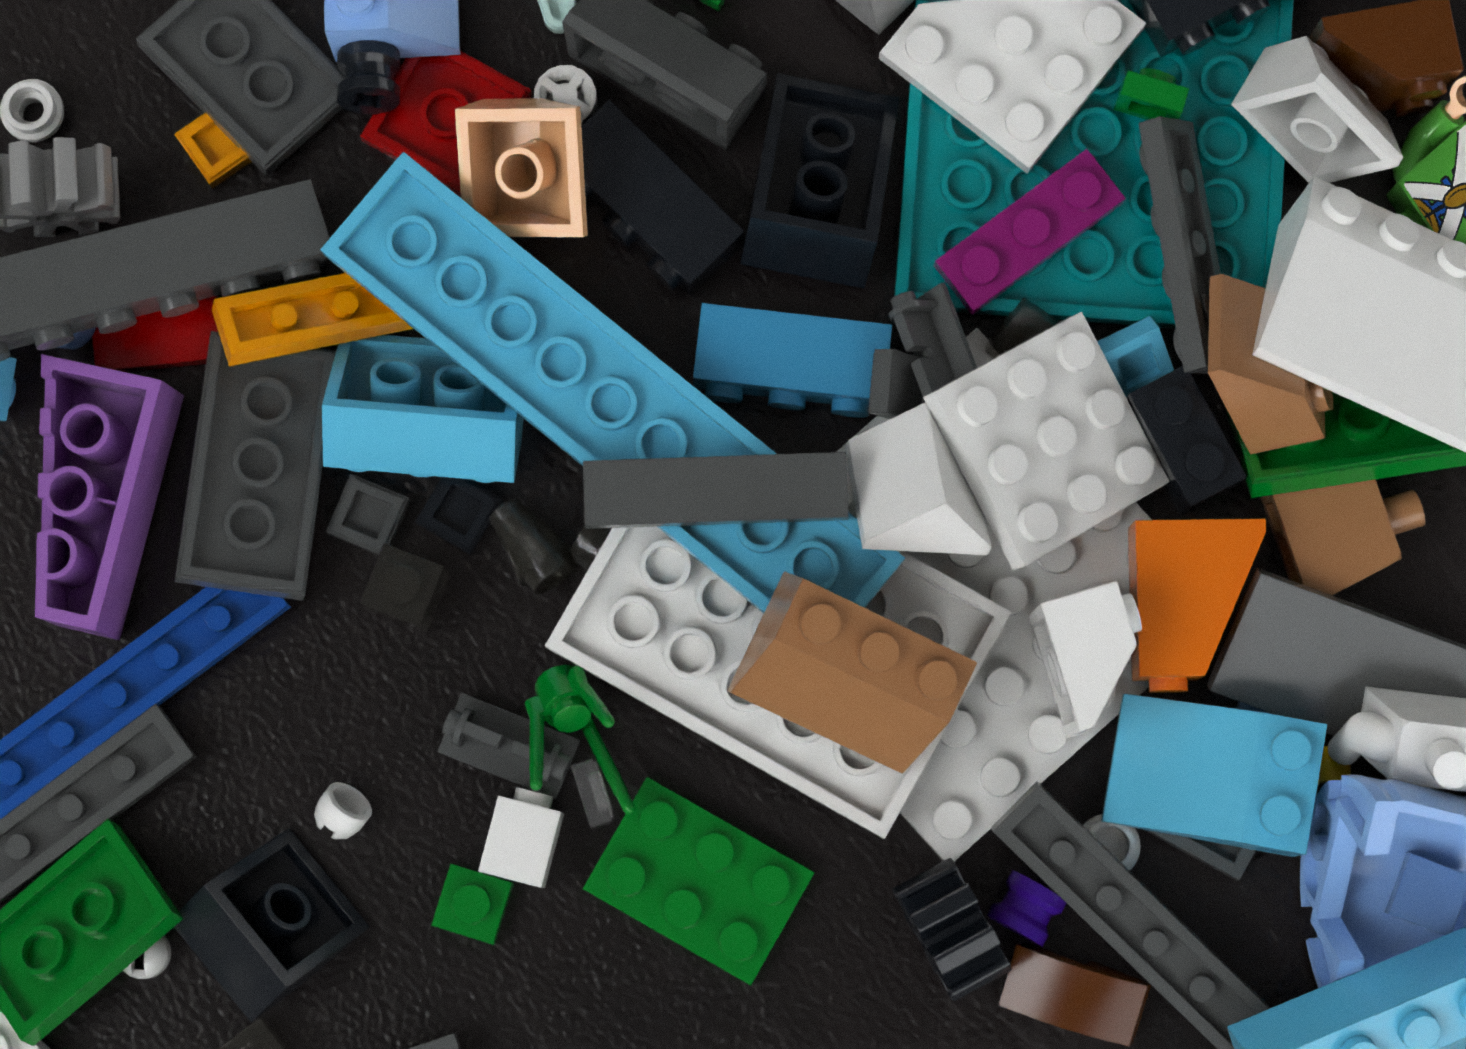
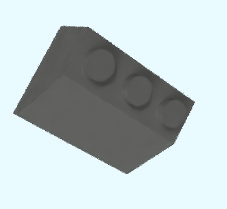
M580 0L568 12L562 24L570 57L725 151H728L766 91L767 73L760 70L763 64L755 55L735 44H731L727 50L707 38L709 31L699 21L682 12H677L676 16L673 17L654 6L656 0Z

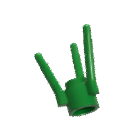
M559 665L544 671L535 683L536 696L525 701V707L530 719L529 771L531 789L537 791L543 785L544 721H547L549 725L564 733H571L582 729L625 814H632L635 811V805L593 721L591 712L606 728L614 725V717L589 684L583 668L572 665Z

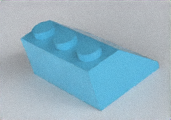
M381 335L338 344L322 402L323 467L343 468L354 472L402 473L415 477L437 476L472 479L481 483L495 481L514 483L521 449L524 418L426 338Z

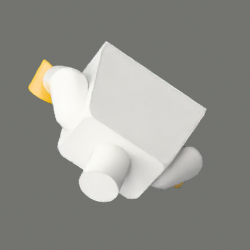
M1365 687L1361 712L1351 716L1330 740L1328 746L1323 748L1318 785L1329 780H1341V775H1351V764L1356 762L1362 755L1387 779L1400 780L1428 788L1466 792V698Z

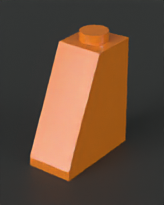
M1266 519L1135 520L1128 527L1129 593L1132 594L1136 602L1142 623V631L1134 633L1137 646L1131 655L1132 681H1149V692L1177 693L1187 692L1188 681H1196L1206 675L1265 536Z

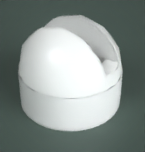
M335 782L330 784L319 798L314 816L316 825L320 830L325 825L329 830L333 831L331 838L335 840L348 839L359 832L372 815V808L369 801L360 791L348 784Z
M164 935L144 952V970L134 969L135 961H133L123 970L124 973L136 979H150L160 975L167 968L171 959V946L166 936Z

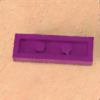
M1085 149L935 260L934 267L969 313L974 315L1121 206L1126 198L1089 150Z

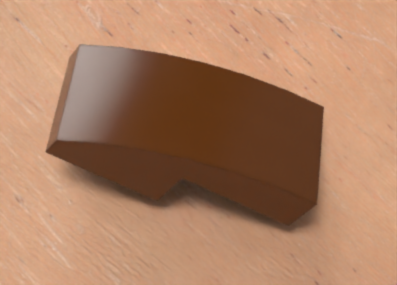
M1026 941L1016 945L1011 961L1012 971L1008 972L999 1006L1089 1037L1125 1046L1133 1045L1150 991V983L1095 961H1090L1086 964L1079 963Z

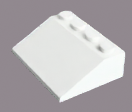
M1314 176L1278 225L1252 355L1466 452V244L1451 240L1413 222L1404 215L1395 214L1356 196L1346 188L1337 187Z

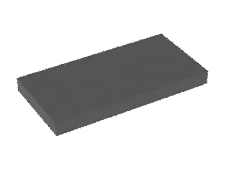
M211 331L174 582L303 601L306 593L323 465L322 402L336 351L318 348L229 367L219 332Z
M1256 568L1208 679L1207 686L1212 692L1275 715L1327 724L1326 733L1334 736L1351 716L1361 712L1365 687L1466 698V645Z

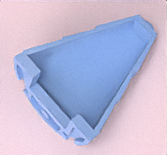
M1354 774L1341 775V780H1329L1321 787L1315 798L1307 854L1301 855L1300 860L1301 907L1313 908L1310 922L1317 934L1316 938H1308L1305 941L1318 988L1444 936L1385 913L1406 852L1466 874V795L1460 796L1395 779L1380 780ZM1466 896L1453 932L1466 927Z

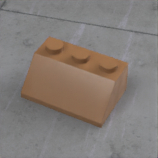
M783 572L727 691L903 774L949 724L978 662L804 578Z

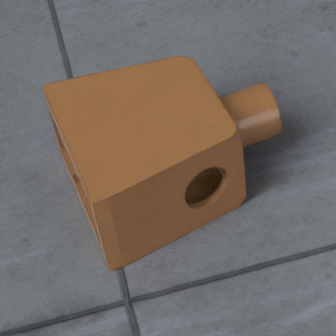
M1376 479L1260 497L1288 579L1332 596L1401 560V551L1395 535L1425 526L1426 522L1421 501L1413 489L1382 499Z

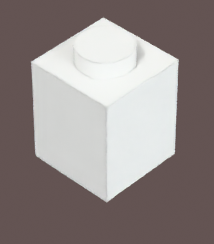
M516 787L513 799L498 796L478 872L545 888L564 813L551 809L552 796Z

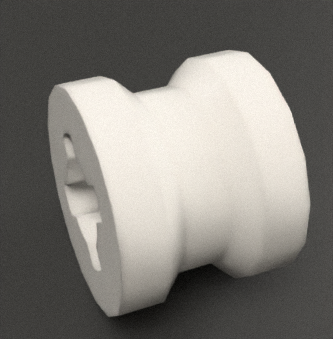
M559 65L548 69L539 77L534 88V98H543L580 106L581 126L598 111L596 88L592 79L584 70L573 65Z

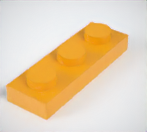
M346 273L216 298L212 306V313L229 367L413 329Z

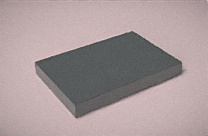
M179 0L136 38L138 47L203 113H206L214 121V124L238 148L240 147L247 154L249 159L266 176L273 172L343 109L337 103V86L343 80V73L271 0Z

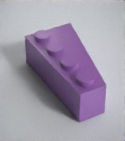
M41 354V377L45 379L44 408H40L39 434L44 436L43 473H38V498L42 500L41 532L37 533L35 617L59 627L120 641L184 395L159 379Z

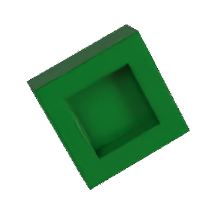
M1142 68L1139 73L1128 70L1120 86L1113 110L1146 120L1159 116L1179 119L1184 109L1189 88L1176 85L1177 80L1174 76L1160 70Z
M450 864L431 926L495 945L514 883Z

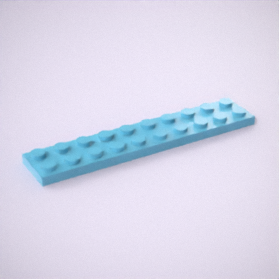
M402 152L320 249L322 254L582 466L583 461L776 454L405 152ZM849 512L848 520L658 526L660 530L763 614L783 572L804 578L866 608L905 560V557L897 551L862 549L857 518Z

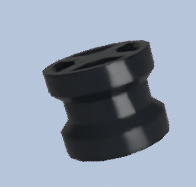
M357 41L348 43L337 52L338 70L343 73V80L337 86V103L343 109L360 114H380L389 112L400 104V87L394 82V75L400 70V52L395 47L378 41Z

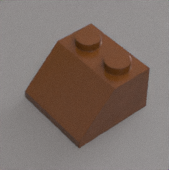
M1418 0L1322 17L1309 36L1313 43L1325 50L1329 60L1352 84L1366 93L1369 101L1379 112L1395 109L1397 117L1413 116L1432 110L1434 108L1433 102H1437L1442 95L1447 93L1449 86L1464 70L1449 0Z

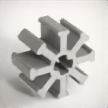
M56 137L53 138L52 149L42 150L29 144L28 140H21L8 144L9 154H0V230L14 232L17 229L33 226L35 237H55L57 226H67L79 231V234L85 235L99 232V222H108L110 224L119 222L117 157H112L111 147L97 143L92 147L76 150L75 138Z

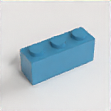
M702 303L693 372V386L696 389L705 390V396L717 402L741 403L743 394L768 397L767 405L778 409L805 410L807 401L831 404V413L857 418L868 417L873 355L875 349H890L892 325Z

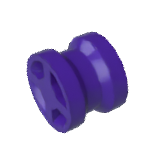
M1012 870L1006 880L1008 888L1006 895L1001 902L993 903L987 916L1028 941L1043 947L1049 936L1046 928L1052 916L1063 912L1067 903L1053 891Z

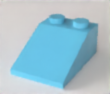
M1123 694L1101 822L1289 857L1306 855L1327 724L1264 712Z

